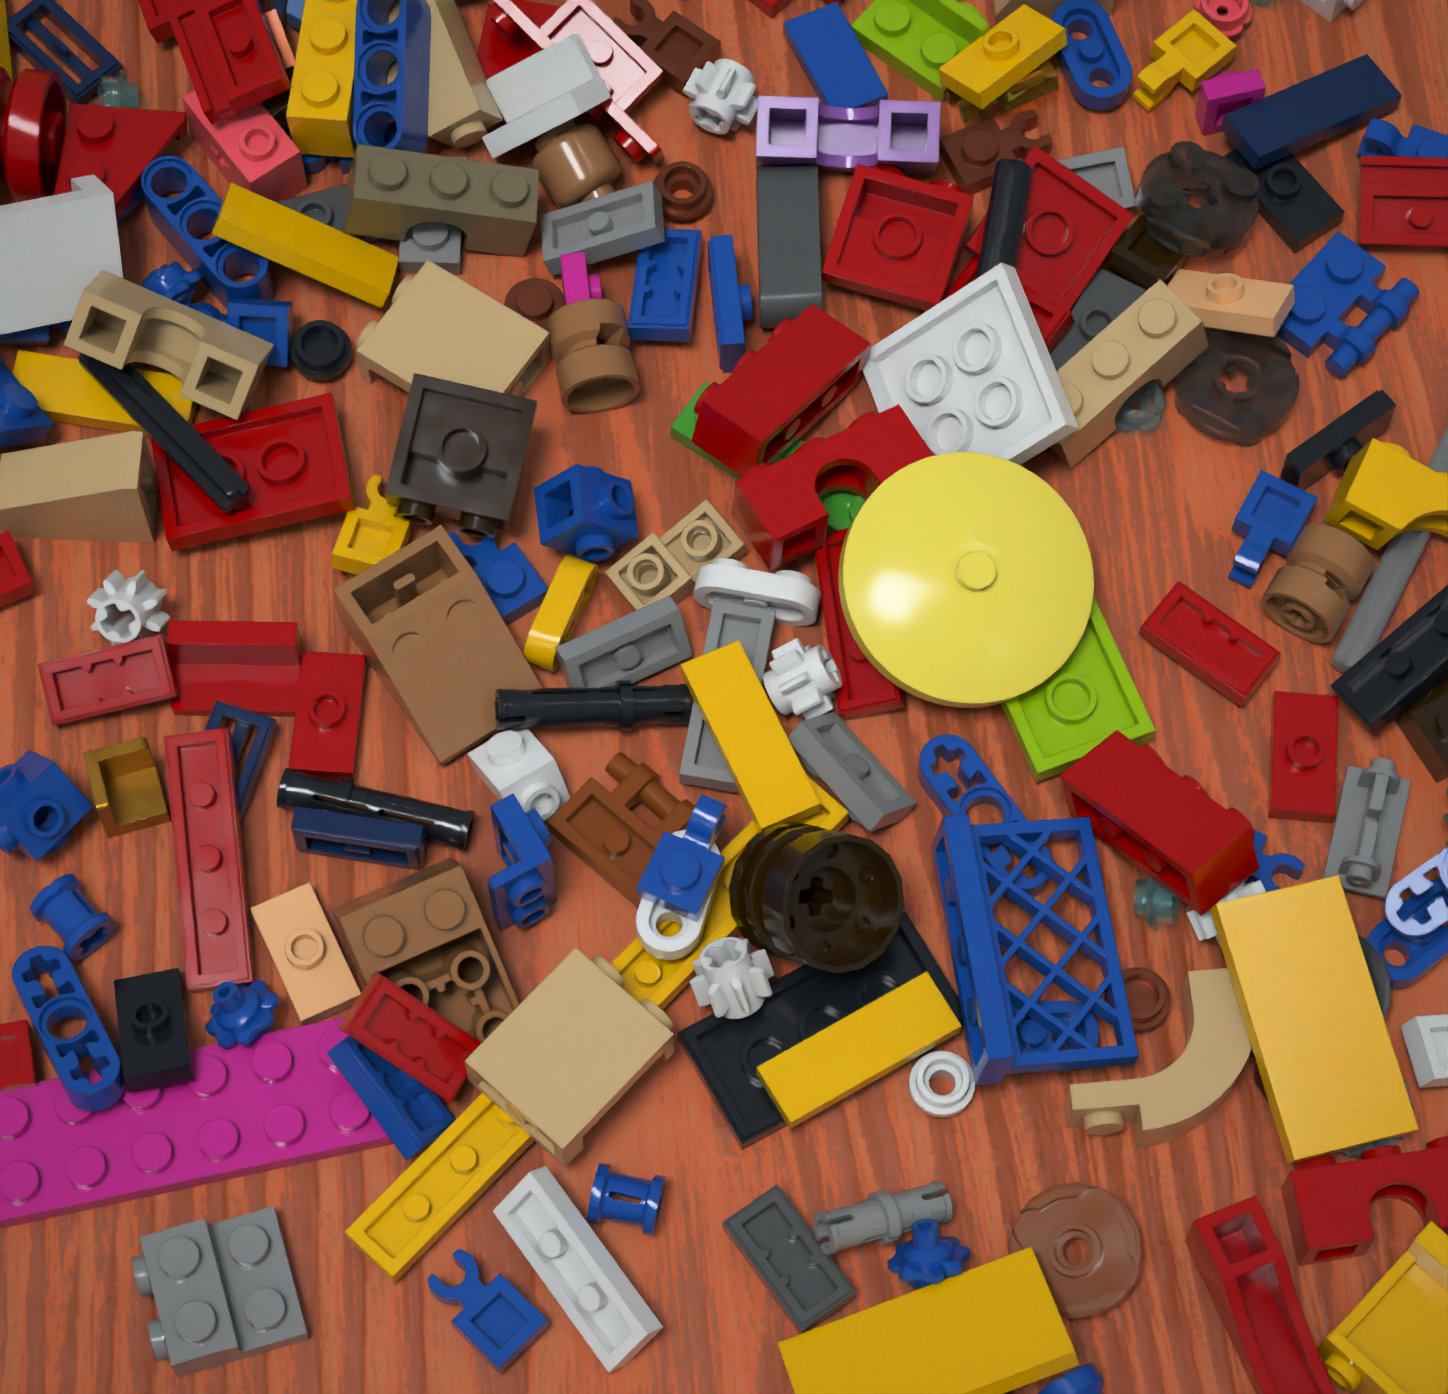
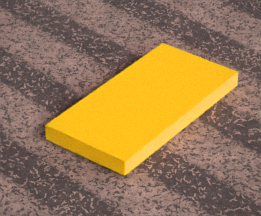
M1339 875L1215 904L1210 909L1287 1164L1412 1134L1419 1128Z
M1032 1246L962 1272L958 1276L946 1278L939 1283L925 1286L777 1342L795 1394H1004L1079 1365L1076 1352Z

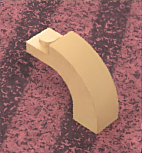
M1228 968L1187 972L1180 991L1186 1029V1046L1180 1057L1169 1067L1154 1075L1143 1078L1069 1084L1064 1100L1067 1129L1084 1127L1086 1134L1106 1135L1123 1130L1126 1123H1133L1136 1148L1165 1143L1185 1135L1211 1117L1234 1089L1252 1049Z

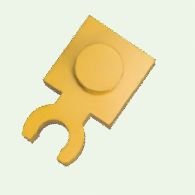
M373 475L366 485L367 509L355 506V510L348 511L332 551V569L358 575L407 545L411 535V522L397 517L396 511L398 506L387 504L386 498L381 496L382 476Z

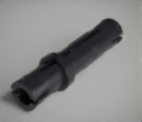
M630 680L616 681L615 686L601 688L496 689L495 699L498 701L494 703L497 730L525 727L552 728L603 725L617 726L618 731H632L633 725L659 723L689 724L690 716L686 712L691 711L690 692L686 684L631 686Z
M291 768L284 770L277 795V807L282 809L289 808L295 810V806L421 825L424 826L423 835L426 836V841L456 847L462 851H466L475 818V811L460 810L409 796L359 786L357 778L343 776L341 781L297 772ZM318 795H323V796L335 798V799L341 800V801L353 802V803H357V804H361V805H366V806L368 807V809H367V808L358 807V806H354V805H352V804H348V803H344V802H337V801H332V800L320 798ZM384 810L430 820L434 824L388 814Z

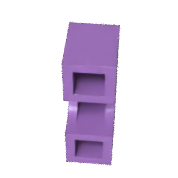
M758 96L756 168L757 166H817L818 171L854 172L858 163L868 167L889 165L901 170L905 174L935 175L939 163L941 102L880 100L879 104L873 107L841 108L823 105L819 103V98Z

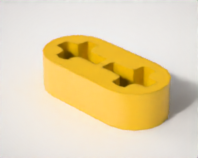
M569 554L565 555L528 634L523 652L528 663L552 672L558 669L560 662L555 647L572 640L596 583L598 575L597 564Z

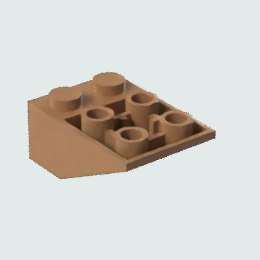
M439 525L333 589L340 622L362 654L366 655L367 661L440 766H443L499 731L496 728L494 703L498 701L495 699L496 689L531 690L542 688L475 571L442 525Z
M451 857L331 909L364 987H366L375 972L379 973L481 1043L519 1006L517 997L461 864Z

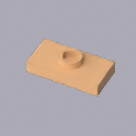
M1178 269L1168 284V287L1203 321L1204 327L1275 337L1295 304L1294 285L1242 278L1233 273L1213 274Z
M310 882L250 908L253 919L302 1026L316 1023L354 1005L361 992Z

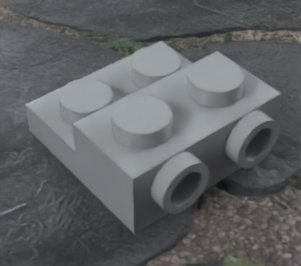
M274 1206L209 1225L206 1219L203 1218L139 1237L143 1254L131 1258L135 1280L141 1297L154 1295L159 1319L147 1322L150 1341L157 1362L169 1359L171 1367L178 1378L309 1340Z

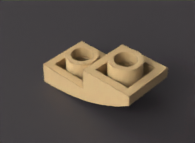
M706 499L660 538L654 532L651 533L605 571V573L636 610L669 595L676 604L693 593L697 572L700 567L712 564L714 560L719 558L738 560L749 550Z

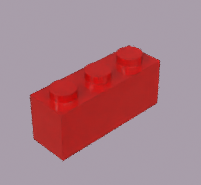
M814 304L806 308L793 321L785 318L775 328L766 345L758 352L754 350L747 351L734 367L732 374L719 385L713 382L702 392L694 407V413L698 415L691 442L739 476H742L748 469L763 462L772 464L859 384L871 343Z
M1118 730L1114 731L1060 774L1070 816L1072 818L1090 817L1093 834L1200 915L1206 913L1259 869L1253 842L1255 831L1251 823L1240 811L1232 807L1226 810L1208 796L1205 789L1196 779L1189 775L1181 777L1167 767L1157 752L1145 743L1137 745Z

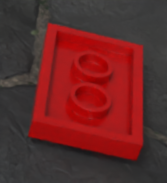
M332 392L241 414L238 420L227 416L191 425L250 485L251 494L245 500V505L238 511L233 509L229 512H223L151 438L165 535L172 552L355 510L337 405Z

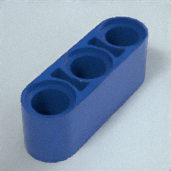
M357 0L352 128L356 144L423 153L428 138L431 41L430 6L426 0H400L399 14L392 23L388 24V11L398 0ZM397 60L399 66L397 76L394 81L387 85V70ZM396 121V135L392 142L385 146V130L389 124Z
M162 156L151 161L145 167L141 176V186L149 216L155 227L192 270L199 268L202 273L200 279L219 302L227 309V303L232 297L272 300L274 287L267 258L217 236L210 240L197 239L202 234L212 232L222 200L191 164L183 158L176 156ZM171 191L182 192L179 196H176L174 198L162 197L164 194L169 193ZM242 274L255 275L253 279L247 282L238 283L232 281L235 277Z

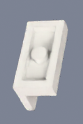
M574 33L486 80V85L506 124L486 134L482 139L491 157L495 158L611 98L579 34Z

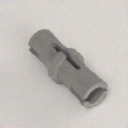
M938 1180L893 1194L886 1190L871 1192L867 1195L868 1199L863 1202L829 1211L817 1212L813 1220L815 1238L817 1242L829 1238L828 1242H824L820 1246V1249L826 1255H832L837 1251L877 1241L880 1245L895 1243L899 1240L898 1237L902 1233L912 1231V1224L918 1220L933 1219L938 1224L949 1223L953 1215L951 1197L949 1193L936 1197V1194L942 1193L946 1189L945 1185Z

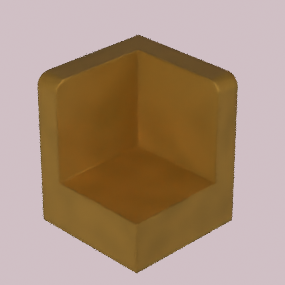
M146 737L83 752L97 813L108 838L171 822L156 762Z

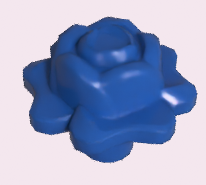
M173 261L169 266L164 264L161 268L149 273V276L142 281V287L189 307L193 304L191 298L196 290L194 283L202 277V273L199 268L187 272L178 262Z
M262 980L253 982L249 987L245 984L236 985L232 981L223 982L213 992L215 1003L210 1009L213 1017L206 1023L205 1029L209 1035L217 1038L218 1045L223 1049L230 1048L236 1042L241 1046L249 1045L251 1042L262 1038L264 1034L269 1033L270 1026L275 1021L272 1011L278 1007L280 998L277 994L269 992L267 985Z
M921 1219L912 1224L913 1239L897 1244L895 1246L896 1254L888 1260V1269L891 1272L898 1273L899 1279L908 1282L913 1289H919L962 1274V1264L970 1258V1249L959 1245V1240L956 1237L940 1236L937 1221Z

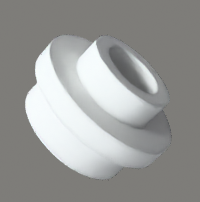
M935 1051L924 1055L915 1063L909 1077V1092L912 1100L920 1110L935 1117H950L960 1113L969 1105L975 1091L973 1071L970 1065L959 1055L948 1051ZM936 1077H946L953 1083L954 1090L947 1095H938L931 1090L929 1083Z

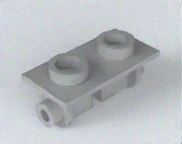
M1374 758L1371 760L1370 767L1364 769L1350 765L1347 766L1323 879L1339 875L1344 890L1384 900L1388 892L1411 780L1400 778L1395 772L1396 764L1393 761L1385 758Z

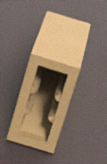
M400 0L396 1L389 9L387 16L388 24L397 18L400 11ZM426 0L430 6L431 13L428 137L452 147H467L482 140V137L487 134L486 129L499 123L503 118L486 85L487 79L455 1ZM397 60L387 70V85L394 81L399 69Z
M128 431L1 454L0 527L2 532L9 530L12 538L154 543L159 490L156 472L143 432Z

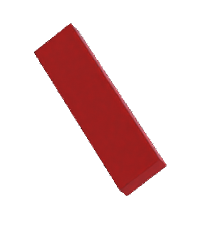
M228 728L163 736L187 990L191 994L214 991L218 985L226 981H232L236 985L245 984L250 986V984L255 982L231 732Z

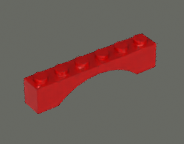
M1257 1195L1194 1220L1185 1242L1256 1394H1337L1307 1325L1285 1254Z

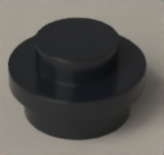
M315 320L302 326L291 341L290 356L293 366L301 375L312 380L323 381L335 378L345 371L351 361L352 347L348 335L342 328L329 321Z

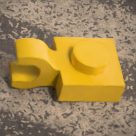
M1193 9L1153 41L1150 56L1156 61L1149 64L1138 74L1136 80L1142 86L1133 92L1132 98L1150 112L1165 100L1179 81L1191 92H1194L1200 87L1201 81L1208 80L1233 60L1237 46Z

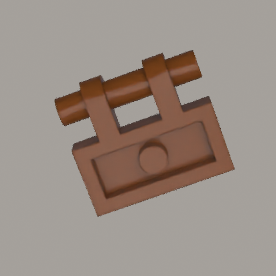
M619 752L609 761L605 768V771L619 782L618 786L610 793L590 777L547 821V826L550 833L638 908L641 898L637 896L636 887L664 831L672 834L676 831L686 830L695 806L687 799L680 802L658 783L660 776L645 763L637 765L623 752ZM642 802L662 821L654 829H651L630 810L633 805Z

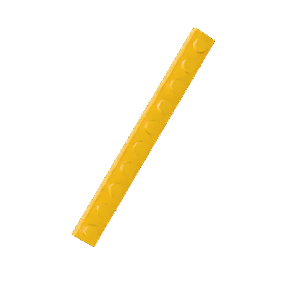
M808 777L821 803L820 812L797 822L839 831L848 822L849 811ZM753 820L720 852V855L725 859V866L720 874L704 929L695 949L682 958L663 960L645 951L638 937H636L610 963L625 982L621 988L638 1003H641L646 998L663 1010L690 983L689 981L696 977L692 962L699 959L700 953L705 946L719 938L735 937L740 932L731 915L729 885L736 860L748 842L760 834ZM664 921L658 926L657 931L663 936L672 937L681 931V927L674 921ZM481 1093L345 1231L346 1238L395 1283L535 1140Z

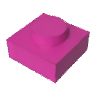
M1259 69L1241 73L1225 72L1212 79L1201 81L1195 117L1202 135L1222 131L1220 126L1225 114L1264 98L1266 87Z
M585 253L561 254V276L565 305L587 299H602L599 274L587 275Z

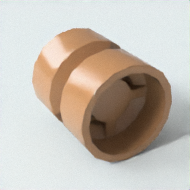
M587 299L565 305L551 314L547 320V331L550 333L553 359L559 363L556 366V376L562 404L568 410L578 413H598L621 407L633 400L640 392V382L634 354L628 349L630 346V335L624 308L618 302L608 299Z
M1311 523L1305 526L1287 555V565L1279 568L1262 596L1261 605L1269 618L1285 631L1313 643H1327L1332 641L1350 609L1349 601L1357 599L1374 570L1375 562L1366 547L1351 535L1332 526Z

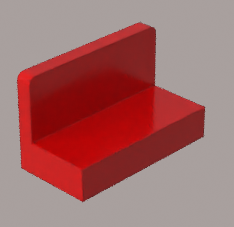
M169 620L167 645L174 663L173 670L180 695L171 698V709L175 715L210 716L217 700L268 717H295L303 651L297 622Z

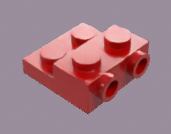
M857 163L823 265L821 281L928 311L944 299L952 270L956 268L970 224L974 195L966 194L962 188L948 181L934 180L926 183L906 177L905 173L893 166L875 165L868 167Z

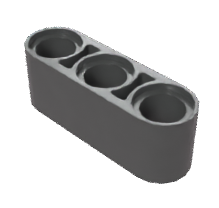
M757 166L760 328H776L785 318L793 321L811 304L822 310L817 166Z

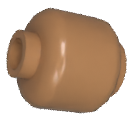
M570 119L548 131L535 143L534 147L538 153L532 161V169H539V181L559 209L615 192L611 184L620 175L621 164L595 125L590 123L577 125L574 119Z

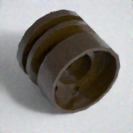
M795 821L772 825L752 838L734 864L729 885L731 915L743 938L748 939L758 950L765 949L767 954L838 974L862 969L883 954L898 931L904 908L902 878L891 856L873 840Z

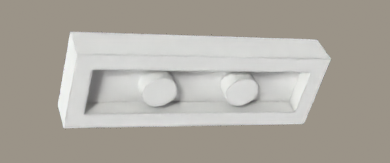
M547 1166L530 1171L493 1210V1213L608 1373L624 1367L663 1328L662 1324Z

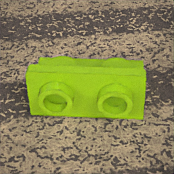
M874 0L852 23L851 28L864 49L943 103L953 91L941 85L938 68L979 37L983 36L989 31L990 25L974 6L966 2L959 3L957 0Z

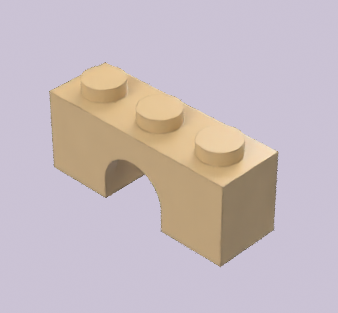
M102 270L83 290L63 344L120 370L130 362H143L163 368L183 382L180 396L235 420H238L254 398L274 344L105 270Z
M1161 279L1057 370L1079 429L1050 446V448L1070 469L1117 429L1115 424L1117 412L1138 388L1153 379L1164 387L1209 347L1203 321Z

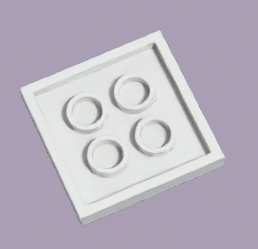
M1001 262L869 348L863 372L878 412L881 413L899 404L933 455L953 452H975L993 455L1021 465L1079 429L1016 269L1013 266Z

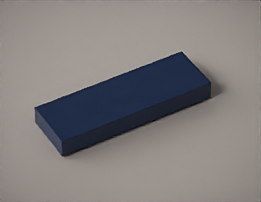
M1368 54L1225 114L1220 129L1249 165L1256 170L1370 121V118H1376L1397 109L1402 95Z

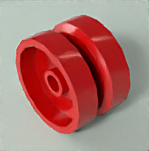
M0 66V195L8 185L13 199L17 202L52 196L55 192L67 123L65 88L61 75L56 71L24 69L14 83H12L8 72Z

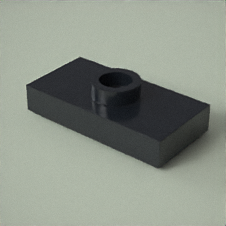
M1236 148L1221 158L1219 169L1294 253L1342 222L1344 210L1293 154L1256 170L1249 165Z
M1383 390L1375 391L1289 452L1279 479L1305 491L1333 470L1338 474L1344 473L1353 456L1372 438L1378 439L1387 432L1396 404Z
M179 968L114 980L123 1079L127 1092L130 1093L194 1080L184 988Z

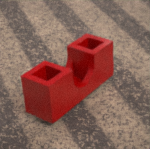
M899 404L881 413L871 411L861 415L847 429L826 439L824 437H815L806 441L794 454L773 464L763 462L748 469L739 480L735 481L732 514L769 571L824 545L829 513L819 499L822 495L831 491L843 490L853 492L866 501L895 472L911 463L934 455Z
M1448 1136L1429 1141L1426 1144L1425 1150L1401 1153L1400 1146L1388 1145L1363 1152L1361 1160L1336 1164L1335 1157L1320 1156L1304 1160L1295 1165V1171L1289 1172L1281 1187L1298 1266L1364 1256L1374 1240L1369 1218V1206L1381 1199L1393 1198L1408 1203L1419 1213L1424 1227L1432 1221L1448 1235Z

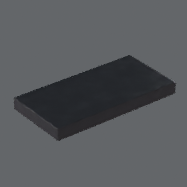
M906 911L902 912L898 931L884 953L864 968L838 974L803 965L769 983L772 990L771 996L765 997L762 1006L753 1014L740 1019H729L723 1016L718 1018L713 1013L679 1031L677 1039L741 1150H744L788 1126L756 1075L757 1066L927 971L957 1017L962 1025L961 1031L965 1030L959 998Z

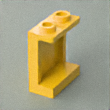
M1432 1221L1413 1240L1406 1252L1335 1329H1332L1317 1350L1320 1357L1324 1360L1323 1364L1329 1378L1339 1387L1350 1393L1357 1389L1361 1394H1448V1235Z

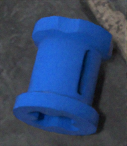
M66 874L55 879L50 885L42 889L32 901L30 910L38 922H47L65 943L63 952L71 961H80L96 952L109 940L116 929V922L108 913L100 914L81 893V883L74 874Z
M599 1163L591 1191L587 1222L598 1224L602 1218L641 1226L643 1234L653 1236L661 1210L666 1176L656 1174L652 1180L612 1172L610 1164ZM620 1195L641 1200V1203L636 1204L613 1199L612 1196Z

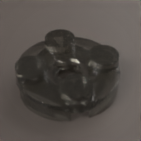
M1180 141L1171 147L1170 152L1157 156L1148 164L1138 185L1135 203L1137 209L1141 205V210L1147 217L1144 227L1163 246L1191 257H1205L1208 249H1221L1224 247L1226 249L1223 254L1239 248L1251 232L1259 210L1257 192L1260 185L1258 178L1250 170L1240 168L1219 154L1203 150L1197 143ZM1190 196L1200 198L1207 204L1203 203L1199 208L1193 207L1189 204Z
M1210 328L1205 329L1209 347L1174 377L1175 408L1180 415L1207 436L1225 442H1234L1242 447H1252L1259 444L1264 436L1279 429L1293 410L1300 383L1298 373L1296 375L1295 367L1291 362L1292 354L1287 345L1277 335L1275 337H1267L1219 329L1210 332ZM1237 372L1244 373L1247 376L1245 385L1250 390L1239 393L1231 392L1226 389V384L1220 380V377L1224 375L1228 378H1233Z

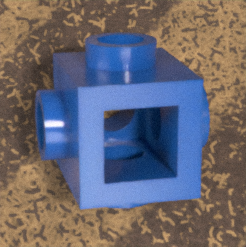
M575 464L534 488L540 544L543 546L577 555V558L588 562H597L610 558L614 554V550L638 538L635 503L630 480L605 473L599 467Z
M28 750L15 764H9L0 769V850L7 855L17 850L38 861L43 855L51 854L61 848L71 836V828L93 806L54 761L31 750Z

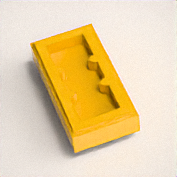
M1023 4L983 36L979 37L938 68L941 85L978 108L983 109L1068 44L1066 28Z

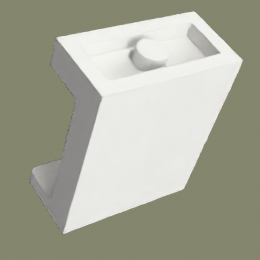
M94 174L70 179L72 192L0 206V335L73 320L83 290L102 270L123 278L114 195Z

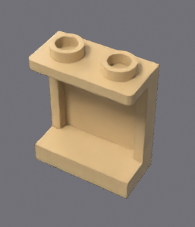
M430 260L425 262L415 276L408 275L400 282L392 297V306L379 322L373 320L364 328L356 344L358 364L362 378L373 383L380 375L408 393L410 392L413 375L417 373L524 398L552 361L550 333Z
M576 947L464 1061L468 1081L564 1167L584 1149L582 1137L658 1058L666 1061L674 1053V1033L670 1031L673 1023L666 1013L649 999L645 998L641 1003H638L621 988L625 982L610 963L600 956H595L590 960Z

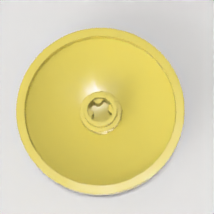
M953 452L927 457L907 465L886 479L867 498L851 522L843 542L838 570L840 601L846 623L854 640L869 662L889 681L911 695L932 703L958 708H978L1004 703L1024 695L1043 683L1067 661L1075 650L1088 623L1093 603L1094 571L1091 553L1077 518L1063 498L1048 483L1021 465L993 455L975 452Z

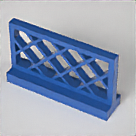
M969 815L943 817L931 844L975 1085L999 1084L1006 1074L1135 1064L1139 1054L1090 817L970 825ZM1076 839L1080 861L1070 873L1040 852L1048 840ZM1026 841H1036V842L1031 846V845H1030L1029 843H1027ZM1002 843L1022 857V859L1010 874L1005 877L984 862L981 844ZM1029 864L1059 884V887L1044 905L1014 884ZM1081 872L1083 874L1084 883L1077 879ZM988 884L996 889L992 896H990ZM1066 891L1090 908L1092 920L1082 932L1051 911ZM1003 895L1034 917L1018 937L995 921L993 908ZM1040 923H1043L1072 944L1056 965L1025 943ZM1093 931L1095 933L1097 944L1091 939H1089V936L1093 933ZM1000 944H1002L1004 947L1008 949L1003 956L1001 954ZM1078 950L1102 967L1104 980L1094 993L1063 971ZM1015 955L1046 977L1030 998L1006 980L1004 968ZM1052 983H1055L1084 1005L1068 1026L1037 1004ZM1105 991L1107 992L1109 1004L1101 999ZM1011 1004L1020 1009L1015 1017H1013ZM1093 1011L1114 1027L1117 1046L1095 1047L1076 1033L1075 1030L1087 1014ZM1027 1015L1058 1038L1048 1051L1020 1053L1016 1028ZM1065 1043L1072 1048L1060 1050Z

